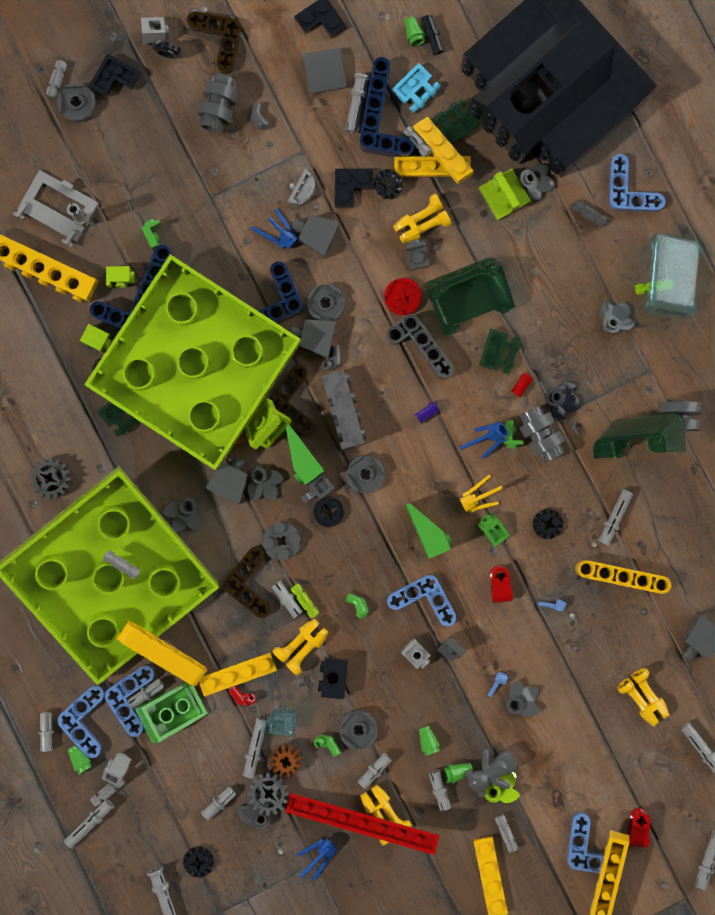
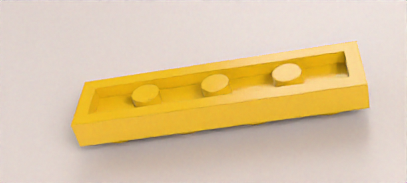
M426 117L412 127L416 134L426 142V146L428 145L432 149L433 156L457 184L473 175V169L429 117Z
M434 156L394 157V171L401 177H451ZM462 156L471 167V157Z
M269 652L204 675L199 684L205 697L275 672L277 668L272 654Z
M487 836L473 839L488 915H506L508 911L493 837Z

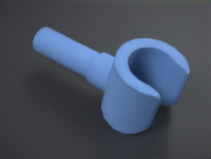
M557 599L555 604L539 601L538 606L563 611L566 602Z
M501 672L496 674L495 682L488 693L489 697L493 696L499 684L506 685L507 674Z

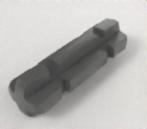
M575 201L572 210L577 213L580 212V215L592 222L595 221V224L600 227L605 225L607 217L602 214L600 216L599 212L587 205L584 206L583 202Z

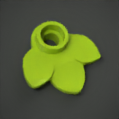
M513 772L499 778L510 784L509 789H504L490 783L485 790V798L492 803L498 801L512 803L520 797L519 792L513 789L516 782V773ZM492 789L497 790L496 796L490 795Z

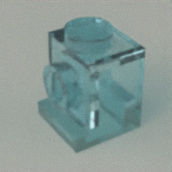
M273 709L272 713L268 714L267 726H270L269 733L293 735L296 729L297 710Z

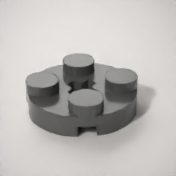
M71 83L65 86V89L59 93L57 106L65 119L71 122H83L93 117L96 109V98L92 91L84 84ZM76 98H78L79 101H81V104L78 107L72 105V102H75Z
M332 284L318 285L308 295L307 308L315 320L334 321L342 315L345 308V299L341 290ZM330 299L329 303L331 306L323 308L321 300Z
M371 456L355 458L349 464L347 470L349 485L360 493L375 492L381 487L385 478L382 463ZM363 469L365 471L370 470V479L367 480L360 477Z
M278 522L266 529L262 545L265 552L271 558L287 560L299 551L301 538L298 530L293 525ZM283 536H285V542L287 544L285 546H278V541L276 539L278 537L282 538Z
M354 710L343 717L340 723V736L343 743L349 748H368L377 738L378 726L375 718L370 713ZM362 725L364 732L356 735L354 733V726Z

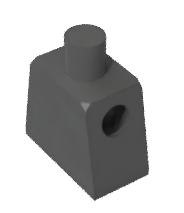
M309 215L306 223L296 218L292 229L301 233L299 236L301 244L325 259L338 232L340 223Z
M305 320L303 328L292 326L291 333L301 339L302 342L299 345L301 349L329 359L336 321Z
M236 456L231 466L223 463L206 486V489L237 504H241L249 474L242 471L246 460Z
M698 613L693 618L682 638V641L689 646L682 654L687 660L692 662L698 654L707 659L715 653V625Z

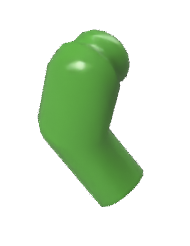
M348 593L345 601L355 605L358 618H365L369 610L365 600Z
M318 735L314 740V745L317 748H328L333 757L341 753L332 736Z

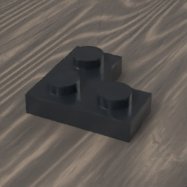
M317 0L294 16L295 21L304 34L319 24L322 25L331 39L347 29L346 24L329 0Z
M107 54L89 84V88L104 97L108 96L115 82L133 90L141 76V72Z
M335 169V208H354V190H373V169Z

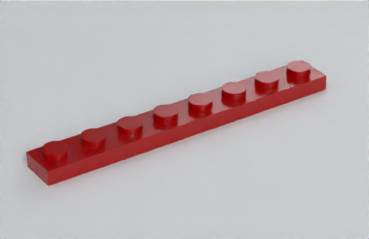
M293 793L289 795L285 810L286 813L432 855L436 854L440 838L438 834Z

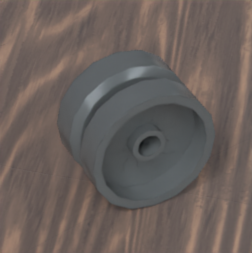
M689 401L659 403V414L671 416V418H661L658 420V430L676 432L702 431V421L698 418H689V416H696L702 413V403Z

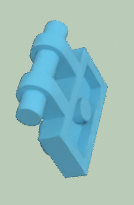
M418 63L392 88V92L404 104L411 100L414 104L409 109L412 113H415L418 109L421 110L425 103L437 94L441 85L435 82L431 86L428 82L432 79V75ZM423 88L426 92L419 98L416 93Z

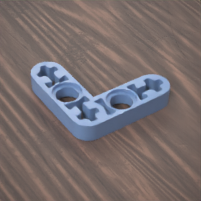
M624 154L615 155L610 162V207L618 211H660L665 205V198L662 194L628 192V158ZM620 159L621 163L624 164L620 168V173L614 174V172L618 171V164H615V162ZM615 178L623 179L624 184L622 187L615 186ZM624 191L619 194V199L623 200V202L618 206L617 202H613V200L617 198V192ZM639 197L642 200V205L639 207L634 206L632 199ZM646 197H648L647 201L650 202L657 198V201L661 204L655 207L654 203H648L647 207H645Z
M425 575L391 593L387 598L388 606L393 610H399L427 596L442 625L449 627L456 621V614L440 583L433 575ZM427 578L434 580L433 588H423L425 593L422 594L417 583L421 582L422 586L427 583ZM410 587L418 589V595L414 598L407 595V590ZM404 591V595L409 601L404 602V599L399 601V606L391 605L392 597L399 598L402 596L400 592ZM436 595H441L444 598V603L441 606H436L433 603V598ZM446 605L449 607L445 609L446 612L453 616L450 618L451 622L449 623L442 620L444 618L442 611L440 613L437 612V610L443 609Z
M150 665L140 667L110 687L105 693L106 702L126 732L132 737L139 736L144 731V727L136 711L129 705L127 697L154 679L155 669ZM143 669H145V671L150 670V678L148 679L147 677H144L143 679H141L140 682H142V684L140 685L139 680L134 676V674H137V677H139L144 673ZM131 679L135 682L133 690H128L125 687L126 680ZM111 691L118 692L117 699L119 702L122 699L124 700L117 708L115 707V704L118 703L116 699L110 698ZM122 706L129 708V716L123 717L120 714ZM133 715L135 718L132 719V722L135 725H140V727L138 728L139 732H137L136 730H131L133 725L130 721L128 723L125 722L126 720L130 719Z
M100 685L90 687L58 717L59 726L88 758L97 757L102 751V745L81 719L104 699L105 689ZM92 690H99L100 698L95 697L92 701L85 698V696L90 698L93 695ZM78 702H84L87 705L85 712L77 710ZM63 716H70L71 724L75 725L77 723L78 726H76L75 728H73L72 731H70L69 729L72 726L69 723L65 724L63 722L65 720ZM77 729H82L85 732L84 739L76 738L75 731ZM88 738H90L91 740L88 741V743L91 746H97V748L95 749L97 753H95L94 751L90 753V746L87 743L83 746L82 743L85 742Z
M577 812L572 817L567 862L574 870L599 873L604 854L587 852L591 823L587 814ZM581 817L586 821V823H582L581 827L585 833L575 831V829L579 830V824L576 821L580 820ZM576 836L584 838L582 845L577 846L574 844L573 840ZM578 855L580 860H585V856H587V866L585 867L584 862L580 861L577 862V865H574L572 859H575V857ZM593 858H599L601 861L600 865L596 868L590 865V861Z

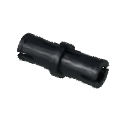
M429 14L422 17L421 21L426 31L425 37L426 40H429L433 55L443 53L444 48L439 37L440 31L436 28L433 15Z

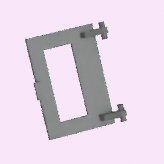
M39 170L18 206V211H14L13 215L22 220L25 218L22 216L23 213L29 215L66 236V240L62 239V242L73 247L71 241L78 242L86 226L80 227L69 218L36 201L35 197L44 183L84 205V211L87 213L86 216H88L89 221L99 203L73 189L74 185L65 180L60 182Z

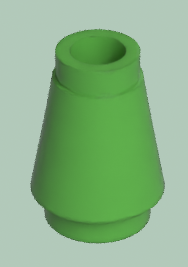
M414 16L406 18L404 22L407 42L412 47H418L425 42V34Z
M430 726L419 729L421 748L425 756L439 752L438 746L440 744Z
M77 745L67 750L74 771L79 775L93 767L91 765L92 761L84 755Z
M471 763L447 765L446 768H443L446 782L454 784L466 778V770L473 772Z

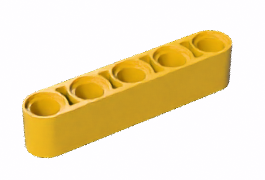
M581 560L575 566L576 573L588 579L665 594L671 589L670 580L664 576L588 560ZM585 563L590 567L587 574L581 572V566ZM605 567L608 570V575L602 578L600 570ZM624 571L627 574V579L621 582L619 574ZM643 575L646 579V582L644 585L640 586L638 584V578ZM662 579L665 585L663 589L659 590L657 582Z
M131 621L126 623L117 636V639L122 644L192 686H197L207 671V668L195 659Z

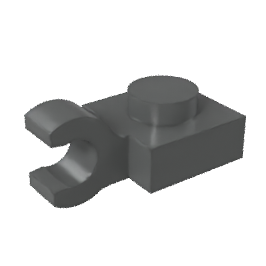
M323 473L308 484L311 490L303 495L301 499L305 504L315 496L320 500L335 488Z

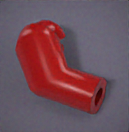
M237 686L228 690L238 705L251 706L256 701L254 694L241 693Z

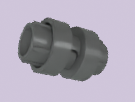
M216 73L211 81L206 82L203 95L207 98V101L200 102L197 115L201 117L199 121L201 128L214 133H222L224 127L230 125L233 112L229 109V106L236 105L239 95L234 78Z
M539 405L520 415L524 426L519 429L524 438L531 437L534 444L529 446L534 457L540 454L544 463H547L565 453L560 444L565 439L560 431L554 433L550 424L554 423L555 420L550 412L544 414Z

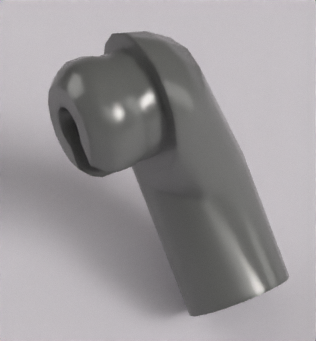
M254 102L251 122L256 128L266 130L269 122L261 115L262 104Z
M331 346L332 356L322 364V368L327 372L334 371L341 364V346Z

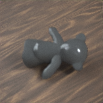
M506 748L490 763L489 751L487 749L483 750L482 770H475L473 772L466 770L465 775L468 777V784L473 791L478 793V796H485V790L490 783L504 789L510 788L508 782L499 778L518 770L519 767Z

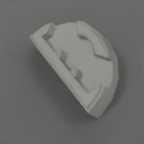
M306 168L287 201L289 204L302 205L308 202L314 195L315 180Z

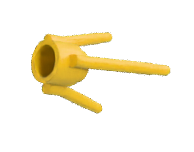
M487 475L469 491L463 493L464 497L459 499L465 511H471L472 513L476 510L499 505L498 501L478 505V501L502 490L503 487L499 486L477 497L472 494L491 478V475Z

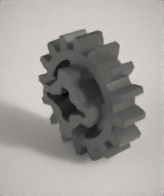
M51 457L49 462L45 458L42 459V464L36 462L37 469L31 468L34 475L29 476L34 481L30 486L36 487L33 492H41L40 497L42 498L47 494V499H52V495L55 498H59V493L65 495L64 488H70L71 486L67 482L72 481V478H68L71 471L65 470L68 465H61L62 460L58 459L55 462L54 458ZM47 466H52V467H50L49 470H47V471H43V470H42L43 468H45V467H47ZM60 471H61V473H62L63 480L60 478V475H59V472H60ZM44 475H52V478H54V480H56L57 482L49 481V479ZM53 486H59L58 489L49 491Z
M269 773L265 774V778L260 774L258 775L259 781L253 779L252 783L254 785L247 787L251 790L250 793L246 794L247 797H251V800L247 803L254 805L251 809L252 811L259 810L258 815H261L263 812H265L266 817L270 815V812L276 815V809L282 811L283 807L281 804H287L288 802L284 799V797L289 795V793L284 792V789L288 786H282L283 779L276 780V774L272 778H270ZM262 782H271L273 784L271 786H266L264 783L262 784ZM278 789H279V793H280L279 799L277 798V790H278ZM255 791L258 792V799H257V800H256V798H255ZM270 791L271 794L269 796L271 798L265 799V792ZM264 803H269L273 807L265 808L262 807V805Z

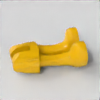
M436 194L430 196V203L425 209L412 216L406 214L393 226L396 233L408 227L411 228V230L399 237L402 243L419 239L420 234L435 226L449 227L452 225L445 210L427 222L416 225L426 217L443 210V206Z
M316 619L304 624L299 629L300 633L286 647H276L272 651L284 663L307 640L303 648L286 663V666L296 676H299L302 672L300 665L303 659L315 647L320 648L329 633L325 628H322L316 633L315 637L310 635L320 624Z
M642 668L631 674V677L647 697L648 703L636 690L630 678L624 679L617 686L619 693H627L634 699L640 708L639 714L654 727L659 724L656 715L653 714L654 711L657 710V713L663 719L670 715L663 698H658L647 683L646 679L650 674L648 669Z
M378 785L371 788L375 798L378 800L374 803L367 792L360 795L367 814L371 813L374 817L384 819L379 810L381 808L390 821L412 827L409 820L402 821L398 818L388 802L390 797ZM379 839V841H380V843L382 844V846H383V845H386L387 843H389V842H387V841H383V840H380V839Z

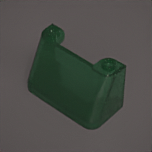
M493 257L480 260L424 284L426 294L444 335L455 334L460 328L459 323L489 311L495 310L500 312V314H505L515 307L503 266Z
M670 413L614 420L593 445L594 459L623 458V451L626 448L632 447L631 439L647 438V446L653 453L686 452L683 418L679 414Z

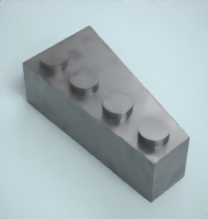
M344 370L321 376L342 451L364 445V440H367L364 429H360L359 422L362 421L359 410L355 411L353 405L357 403L354 392L350 393L348 385H351L349 374H345Z

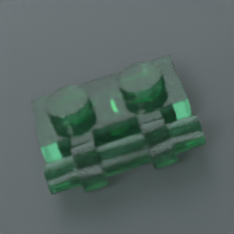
M463 99L452 103L450 108L444 112H439L436 114L437 117L431 120L435 126L440 123L443 124V127L439 130L452 145L481 125L480 121L470 112V108L463 112L461 108L466 106ZM455 113L458 117L449 122L447 118Z
M490 329L479 366L497 371L500 364L504 366L502 373L510 375L511 369H514L515 366L514 359L516 353L519 352L521 339L513 337L512 343L506 342L508 334ZM504 348L509 350L507 359L501 358Z
M108 402L97 411L109 427L115 423L118 425V428L113 431L117 437L130 431L129 428L135 423H140L133 416L126 422H123L121 418L127 412L111 402Z

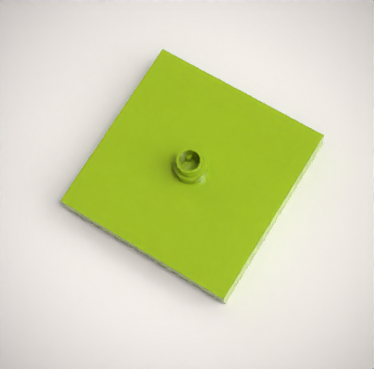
M170 254L84 385L212 469L218 471L302 341Z
M120 466L0 560V578L97 685L137 654V652L125 646L117 639V636L128 621L159 637L219 588L217 580ZM108 550H111L115 553L116 557H122L131 563L130 566L137 567L140 572L135 579L127 576L128 573L124 574L113 567L111 562L107 563L104 561L103 556Z

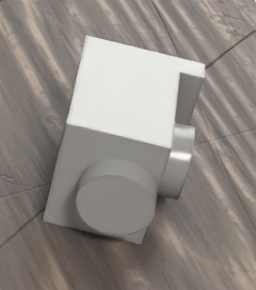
M164 17L141 18L143 46L157 40L166 42V37H169V27L165 25Z
M415 638L400 651L416 669L419 667L423 669L430 662L428 658L431 655ZM415 652H419L421 654V657L419 659H415L413 657Z
M117 753L115 758H111L107 767H105L102 780L120 787L129 769L131 758H128L123 753Z

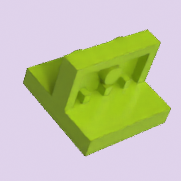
M513 169L503 174L500 171L494 175L491 181L479 187L481 194L497 221L531 202Z
M266 398L244 431L252 448L257 449L261 445L267 449L286 429V426L292 422L289 417L275 409L272 400Z

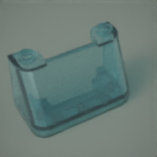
M656 233L650 238L649 248H653L650 253V256H652L649 292L646 295L649 298L647 299V304H644L643 314L690 318L692 313L695 314L697 308L694 297L698 257L701 256L702 246L699 245L698 241Z

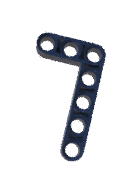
M378 57L373 63L360 133V148L363 152L387 157H412L414 143L411 139L379 133L390 74V62L385 57ZM379 65H384L387 69L385 71H379L377 67ZM380 83L383 85V88L377 90L373 86ZM372 102H378L380 106L378 108H372L370 104ZM369 120H373L377 124L374 127H369L366 123ZM367 138L373 141L369 146L363 143ZM389 142L392 147L385 149L382 147V144ZM403 145H407L411 150L403 152L400 148Z
M166 245L156 247L129 313L106 303L96 301L90 306V314L101 322L121 329L144 295L145 289L155 278L152 275L153 270L156 268L161 269L167 258L160 259V253L168 251L169 255L174 256L171 249ZM104 307L103 314L97 316L96 309ZM116 314H121V321L114 323L113 317Z
M281 261L274 262L270 267V272L282 301L258 310V312L277 324L298 316L303 311L302 301L288 268ZM277 267L284 269V273L280 276L274 274V270ZM286 284L292 287L289 293L281 291L282 287ZM292 302L299 303V308L295 311L289 309V305ZM273 310H281L282 315L279 318H273L271 316Z

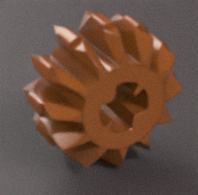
M282 744V751L276 747L274 750L276 754H271L270 756L274 760L270 762V766H276L273 769L274 773L279 770L281 771L280 777H283L284 772H286L287 777L290 778V771L296 775L298 773L296 768L302 767V764L297 762L302 760V756H296L299 753V749L292 752L293 745H290L288 750H286L285 744ZM282 758H289V762L287 765L283 764L284 761L282 760Z

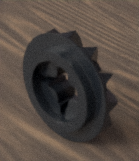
M160 40L152 44V49L160 56L170 59L182 56V49L175 44Z
M384 169L377 173L374 178L373 188L376 189L377 195L382 196L383 199L392 200L401 194L403 180L396 171ZM390 178L389 181L392 187L388 188V190L386 191V185L382 182L385 183Z
M323 497L314 506V518L324 527L336 526L344 516L343 505L334 497ZM324 504L330 509L337 508L332 512L333 520L328 515L321 516L326 511Z
M543 509L534 516L533 529L539 537L553 539L562 532L564 523L561 515L556 510ZM552 517L551 523L555 528L549 527L544 532L545 524L541 520L548 521Z
M202 846L189 849L183 859L185 872L191 875V877L201 878L207 876L214 866L212 853ZM197 855L199 860L204 862L199 870L197 864L192 863L196 861Z

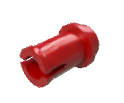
M526 373L519 375L520 379L511 390L513 394L520 398L529 384H532L531 381L533 380Z

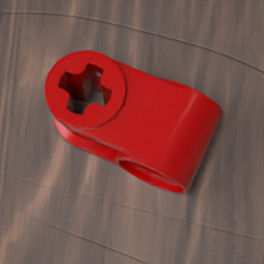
M494 566L490 571L492 603L512 602L513 595L509 571L502 566ZM499 570L504 573L501 579L495 576V574L499 573Z
M635 808L631 811L627 835H629V846L648 848L651 821L646 812L641 808Z

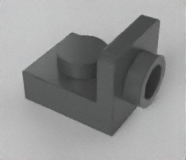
M410 241L409 245H406L410 270L429 267L425 241Z
M450 635L438 648V651L450 662H453L458 655L461 656L466 651Z

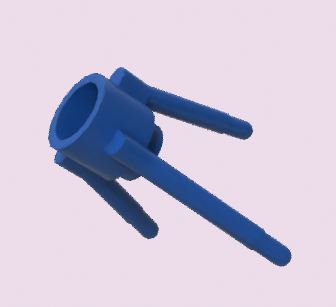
M275 208V212L287 230L284 231L272 218L268 220L281 233L278 237L281 241L254 226L251 227L253 231L278 244L282 249L286 247L289 250L299 239L296 236L297 233L290 227L278 208Z
M499 422L475 428V432L489 431L486 435L460 446V450L489 438L491 441H496V443L482 455V458L485 459L501 443L506 441L507 429L504 424Z
M320 838L316 843L297 853L298 856H301L319 846L317 849L319 855L299 875L300 878H303L324 858L325 860L312 878L313 880L317 879L337 850L330 839L326 838L323 840Z

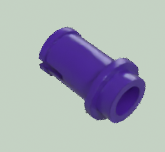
M429 402L427 407L415 413L421 424L433 415H438L437 413L440 410L435 402Z

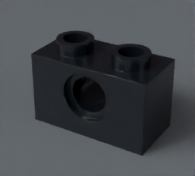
M325 656V661H321L320 672L323 673V680H319L318 692H321V697L344 699L348 666L347 658ZM336 673L338 680L330 682L327 679L328 674Z

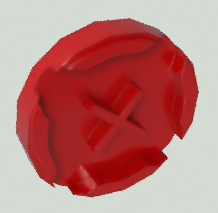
M400 278L393 280L386 287L384 300L388 310L393 314L407 316L419 308L422 293L418 284L413 280Z

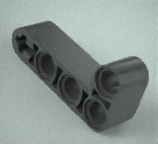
M407 315L388 329L387 340L390 344L398 345L409 338L439 379L447 380L452 376L454 371L452 364L417 316ZM414 320L416 327L409 329L406 327V322ZM398 331L401 337L398 340H393L390 337V333ZM424 335L427 338V343L419 344L417 337ZM429 351H436L438 359L431 360L428 357ZM441 359H443V362H441L442 367L449 368L448 375L440 373L441 367L439 364L437 367L434 366Z

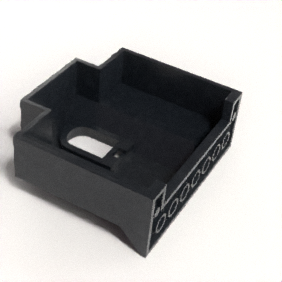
M524 0L463 54L461 62L462 72L465 76H470L475 81L474 85L479 90L472 97L469 112L475 120H480L483 124V129L496 138L495 142L499 147H504L509 152L508 156L513 162L517 161L520 165L537 150L538 156L551 165L550 169L553 173L559 174L561 177L644 105L658 86L580 0ZM536 73L554 93L532 113L524 114L514 108L511 96ZM547 73L555 80L553 84L545 76Z

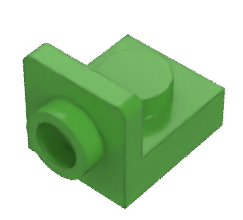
M152 219L144 224L145 226L141 228L154 252L156 247L159 246L158 243L161 242L155 230L161 228L162 225L159 220L155 221Z
M504 421L503 424L507 429L508 435L505 437L506 441L502 445H507V448L519 449V445H524V441L512 440L516 436V426L513 425V421Z
M492 513L484 516L477 524L494 547L510 536L500 520Z

